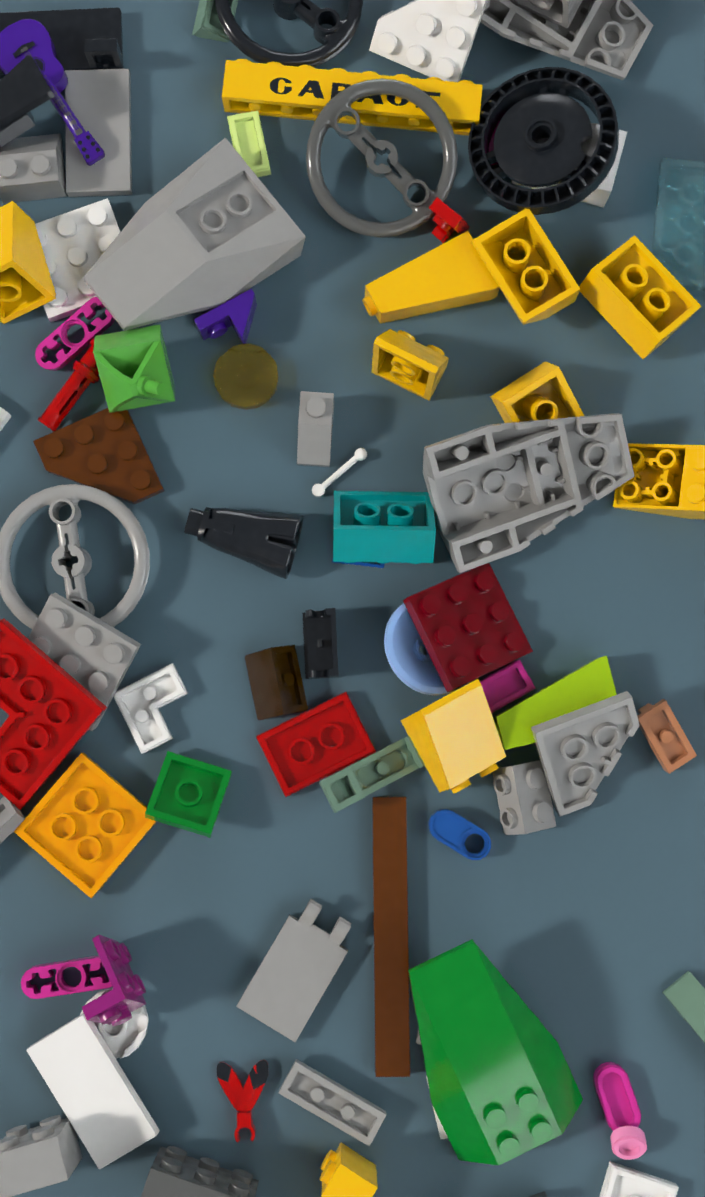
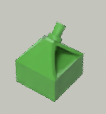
M160 324L95 336L93 353L109 413L175 401V384Z

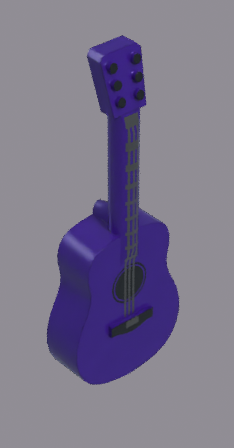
M33 19L19 20L7 26L0 32V69L6 75L27 55L32 56L52 85L55 97L50 99V101L75 137L74 141L87 165L91 166L104 158L105 153L90 132L85 131L60 93L68 85V77L63 66L56 59L55 46L46 28L40 22Z

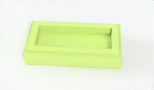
M258 110L227 116L234 149L257 177L271 175Z

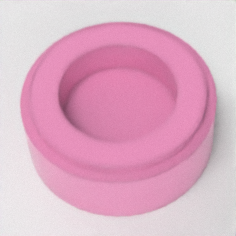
M622 1126L615 1129L610 1136L612 1151L619 1158L626 1160L641 1157L647 1150L645 1133L638 1127Z

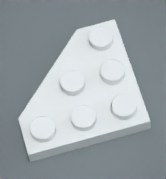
M488 0L411 1L407 5L391 11L378 19L369 51L429 77H437L443 81L459 82Z

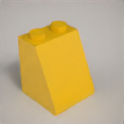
M13 201L0 207V321L3 324L56 299V293L35 222Z
M479 679L470 682L401 720L439 793L451 789L454 794L471 785L470 777L479 773L482 778L499 768L496 762L506 757Z

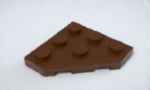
M106 408L33 441L46 471L50 474L72 480L80 485L100 489L132 504L140 503L165 491L128 410L109 413V409Z

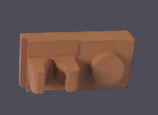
M665 699L654 705L648 703L637 710L639 713L637 715L639 727L664 771L670 774L697 756Z

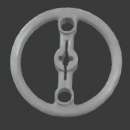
M78 484L58 485L31 495L9 515L0 531V594L10 611L24 625L33 629L39 615L25 605L13 584L10 572L11 549L21 526L32 514L46 505L50 506L49 515L53 522L56 523L59 547L52 555L51 564L58 575L64 577L67 600L74 604L81 602L87 612L95 615L94 606L87 598L85 576L91 570L92 559L90 554L80 547L77 526L81 518V510L78 506L80 500L98 504L116 516L127 530L134 550L135 565L129 589L117 606L99 619L115 627L135 609L148 582L150 552L146 535L140 522L120 500L105 491L91 486ZM69 504L72 514L69 519L61 521L59 510L64 505ZM72 556L78 558V563H74L72 567L66 565V561H70Z

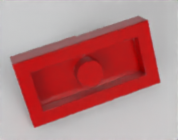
M438 197L430 205L429 209L435 214L432 221L437 224L432 234L442 243L449 239L454 230L460 234L469 230L470 226Z

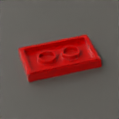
M347 692L256 736L285 797L376 752Z

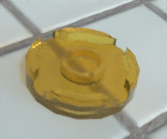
M248 343L235 345L228 349L217 360L213 373L215 387L221 398L232 407L244 410L258 408L269 402L275 394L279 382L277 364L271 355L262 347Z

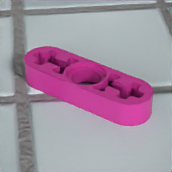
M93 297L37 346L35 358L41 367L50 371L62 369L90 344L92 338L94 339L95 336L101 335L115 322V319L107 309L105 310L106 319L102 320L98 317L91 322L96 327L93 331L87 323L81 320L84 315L86 319L91 320L96 315L95 306L105 307L98 297ZM74 325L82 326L85 332L83 340L79 343H71L67 336L68 330ZM60 337L62 342L70 347L71 350L67 352L66 349L62 348L56 353V358L58 359L56 363L52 361L46 362L45 359L48 355L45 351L48 348L57 350L62 345L57 342V339Z
M99 955L35 965L27 970L21 979L22 991L32 999L106 989L112 987L110 980H106L103 974L94 975L91 977L92 983H88L89 969L86 964H91L90 971L102 968L103 964ZM75 967L81 972L82 979L79 985L70 986L64 981L63 973L66 968ZM52 969H56L54 982L44 984L41 990H38L37 985H31L30 980L36 976V973H39V977L42 979L50 978L54 975Z

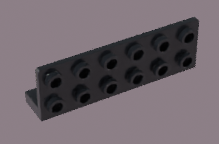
M118 7L0 13V32L19 20L33 19L40 22L48 31L55 46L56 59L61 63L64 70L123 69L122 13ZM0 69V76H5L3 71Z

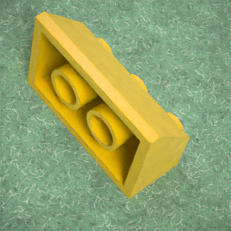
M525 208L472 240V245L523 325L549 318L576 301L580 287L530 209Z
M635 235L593 267L579 286L580 293L643 360L702 307Z

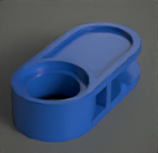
M439 809L430 816L428 826L431 835L459 854L471 860H481L490 852L491 839L489 835L465 818L448 809ZM471 834H479L484 840L483 849L478 853H470L465 847L466 838Z

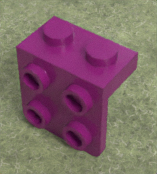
M99 934L92 938L113 990L82 1006V1010L88 1021L98 1022L102 1025L112 1024L115 1027L132 1018L131 1012L146 1005L142 995L146 993L141 978L137 974L133 975L129 965L132 958L124 943L119 944L118 941Z

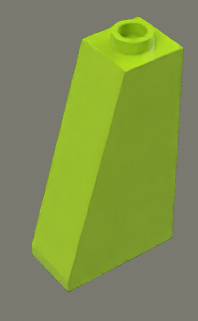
M607 656L590 661L494 716L493 720L503 749L507 750L533 744L535 740L531 727L617 695Z

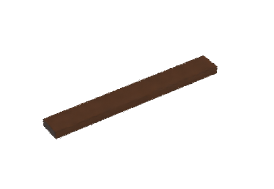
M406 796L372 797L375 1077H410Z

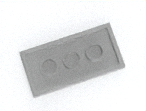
M129 68L65 70L68 77V85L65 88V100L85 131L90 132L105 153L104 158L91 166L87 165L74 141L75 137L65 124L66 193L68 197L132 195L131 76Z

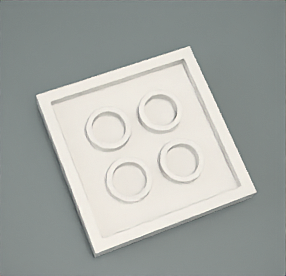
M108 198L35 224L56 293V299L43 305L50 322L73 315L87 301L97 297L84 281V276L121 232Z

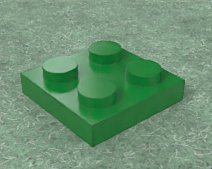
M167 751L145 812V818L211 838L232 771Z

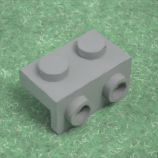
M541 760L499 767L492 772L494 778L493 785L500 810V822L505 835L528 834L557 827L550 790Z

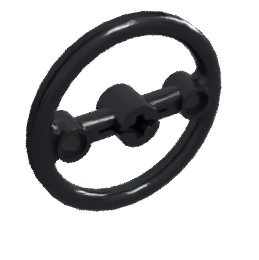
M215 0V5L224 32L242 53L254 61L263 64L279 62L284 66L299 67L301 65H310L315 67L327 62L348 45L360 22L363 0H349L348 13L344 20H340L339 14L331 8L321 9L311 0H273L275 13L285 20H293L299 17L314 29L315 39L323 44L318 48L301 53H282L259 45L248 37L237 24L232 14L229 0ZM322 24H329V25H331L333 28H331V29H324V28L321 27L320 25H322Z

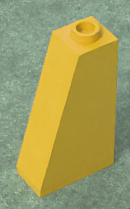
M466 231L365 285V298L362 301L368 314L371 317L375 315L381 324L489 301L497 297L500 288L472 245V236L469 231Z

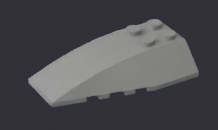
M488 0L480 21L504 38L620 80L626 78L654 26L631 0H582L568 29L516 6L511 0Z
M620 413L490 424L424 447L423 475L430 501L434 508L436 523L442 540L459 573L522 551L531 545L530 541L541 534H548L556 528V524L568 516L574 517L583 511V507L594 499L600 500L635 477L623 418Z

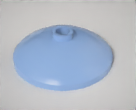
M405 604L400 605L391 615L384 635L385 653L394 673L408 687L426 695H445L461 688L462 686L449 692L446 691L427 649L426 655L420 652V646H423L425 649L426 647Z

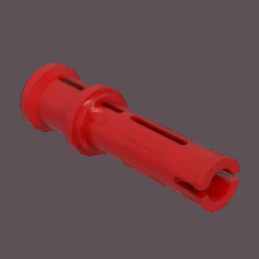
M93 338L90 341V348L81 360L73 363L75 371L56 394L43 414L37 419L53 432L56 431L89 384H94L100 379L93 353Z

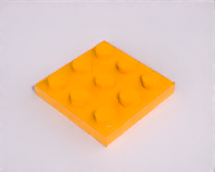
M80 753L25 820L17 827L14 833L88 897L93 898L157 821L145 818L147 806L85 753Z

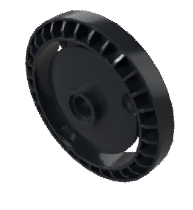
M544 67L532 69L512 77L496 88L482 103L479 124L473 122L469 132V160L478 183L493 201L508 210L518 213L525 208L530 209L533 215L555 213L570 208L594 192L607 177L614 164L619 145L616 111L605 90L591 77L579 71L563 67ZM571 97L588 106L600 124L599 139L591 157L581 150L583 142L592 138L591 122L585 109ZM497 126L494 135V150L489 152V143ZM549 138L544 143H537L540 139ZM498 162L499 167L492 169L490 165ZM581 165H584L579 172H576ZM508 176L511 180L521 185L530 187L550 186L565 180L566 178L568 180L549 188L524 189L511 185L510 183L504 181L503 178Z

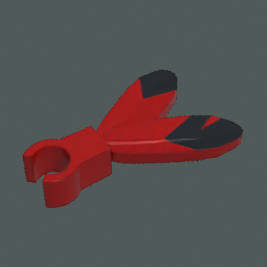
M260 1060L253 1066L244 1087L230 1065L225 1062H219L217 1065L218 1081L229 1101L238 1111L237 1127L234 1132L237 1143L241 1139L239 1130L244 1127L250 1129L252 1133L250 1140L254 1141L256 1128L252 1120V1109L268 1077V1062L266 1060Z

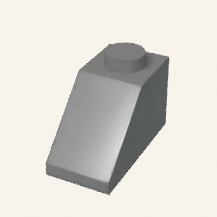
M301 391L297 465L330 467L334 393Z

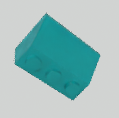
M334 491L333 562H377L381 564L389 562L433 563L436 526L434 508L428 492Z

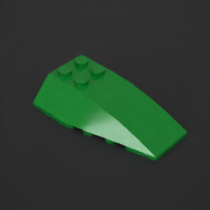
M471 939L409 969L408 973L418 1020V1030L423 1049L431 1103L458 1160L499 1166L562 1135L582 1103L583 1098L561 1048L554 1036L548 1032L539 1018L528 1008L519 994L509 985L474 940Z

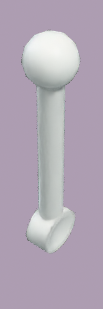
M358 448L354 456L322 484L318 483L312 487L313 495L322 497L329 485L357 461L366 459L367 451L363 448Z

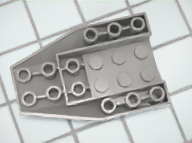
M224 138L143 204L86 273L84 281L125 331L220 306L300 257L306 236L230 142Z

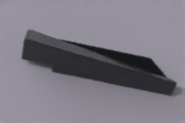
M27 55L0 80V148L34 127V117L30 111L55 97L52 85L30 55Z

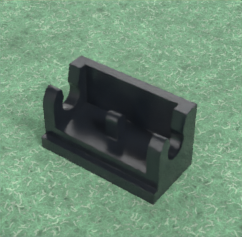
M326 608L322 611L305 610L302 613L305 679L339 678L335 608Z

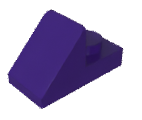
M251 288L195 318L194 322L203 341L209 337L216 339L227 332L228 327L232 326L241 343L245 346L257 307L255 293Z

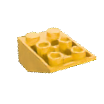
M628 443L635 477L615 489L613 507L686 519L705 520V445Z

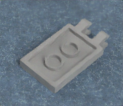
M312 899L308 902L299 919L291 914L288 916L236 1006L293 1042L297 1041L348 953V949L340 944L346 937L352 924L340 916L330 934L317 927L313 922L321 911L322 905Z

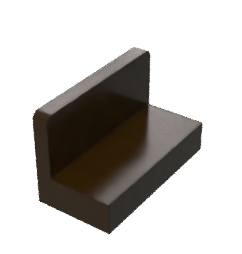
M295 645L271 647L245 656L258 720L308 710Z

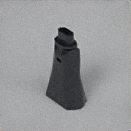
M206 507L204 511L191 508L184 532L197 536L198 541L218 551L237 557L269 573L287 579L300 538L303 515L252 512L230 508L211 509Z

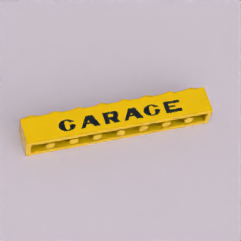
M237 59L235 61L226 60L222 101L225 112L246 113L258 110L261 116L315 121L325 105L339 92L349 86L372 79H393L411 84L424 91L444 111L454 134L469 136L472 123L479 124L483 85L475 84L468 80L450 82L443 81L437 77L419 79L411 78L405 74L388 76L379 75L374 71L357 73L347 72L342 68L326 70L316 69L310 65L294 67L284 66L279 62L263 64L253 63L247 59ZM373 95L359 99L351 104V108L358 113L360 122L365 126L437 132L433 122L425 112L415 104L400 97ZM347 115L340 118L338 123L356 125V120L352 116Z

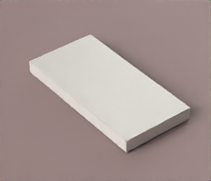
M84 1013L37 1041L26 1050L99 1170L154 1138L159 1133V1128L93 1021L86 1019Z

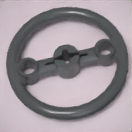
M383 78L353 84L333 97L325 105L314 122L308 139L306 153L308 177L320 205L330 217L343 227L355 233L371 237L398 236L418 228L435 214L429 207L436 197L445 202L453 186L458 161L457 143L453 128L437 102L424 91L411 84ZM373 95H392L406 99L426 113L439 134L443 150L442 173L435 190H430L422 180L415 179L398 162V152L394 144L387 140H377L363 126L358 113L351 108L353 102ZM347 115L352 116L356 120L355 128L351 131H343L338 126L340 118ZM328 128H333L340 137L349 139L366 157V166L372 175L379 178L386 177L403 195L405 204L412 209L411 215L392 222H370L350 214L336 202L324 182L321 171V147ZM374 152H378L380 155L385 154V152L389 154L387 162L390 167L383 163L377 166L375 164L376 155ZM413 186L421 187L425 192V198L419 203H414L409 200L407 191Z

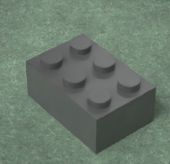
M160 1147L150 1168L141 1197H255L259 1180L253 1179L251 1173L242 1169H234L233 1171L220 1167L217 1161L211 1158L202 1157L198 1160L187 1156V1152L179 1147Z

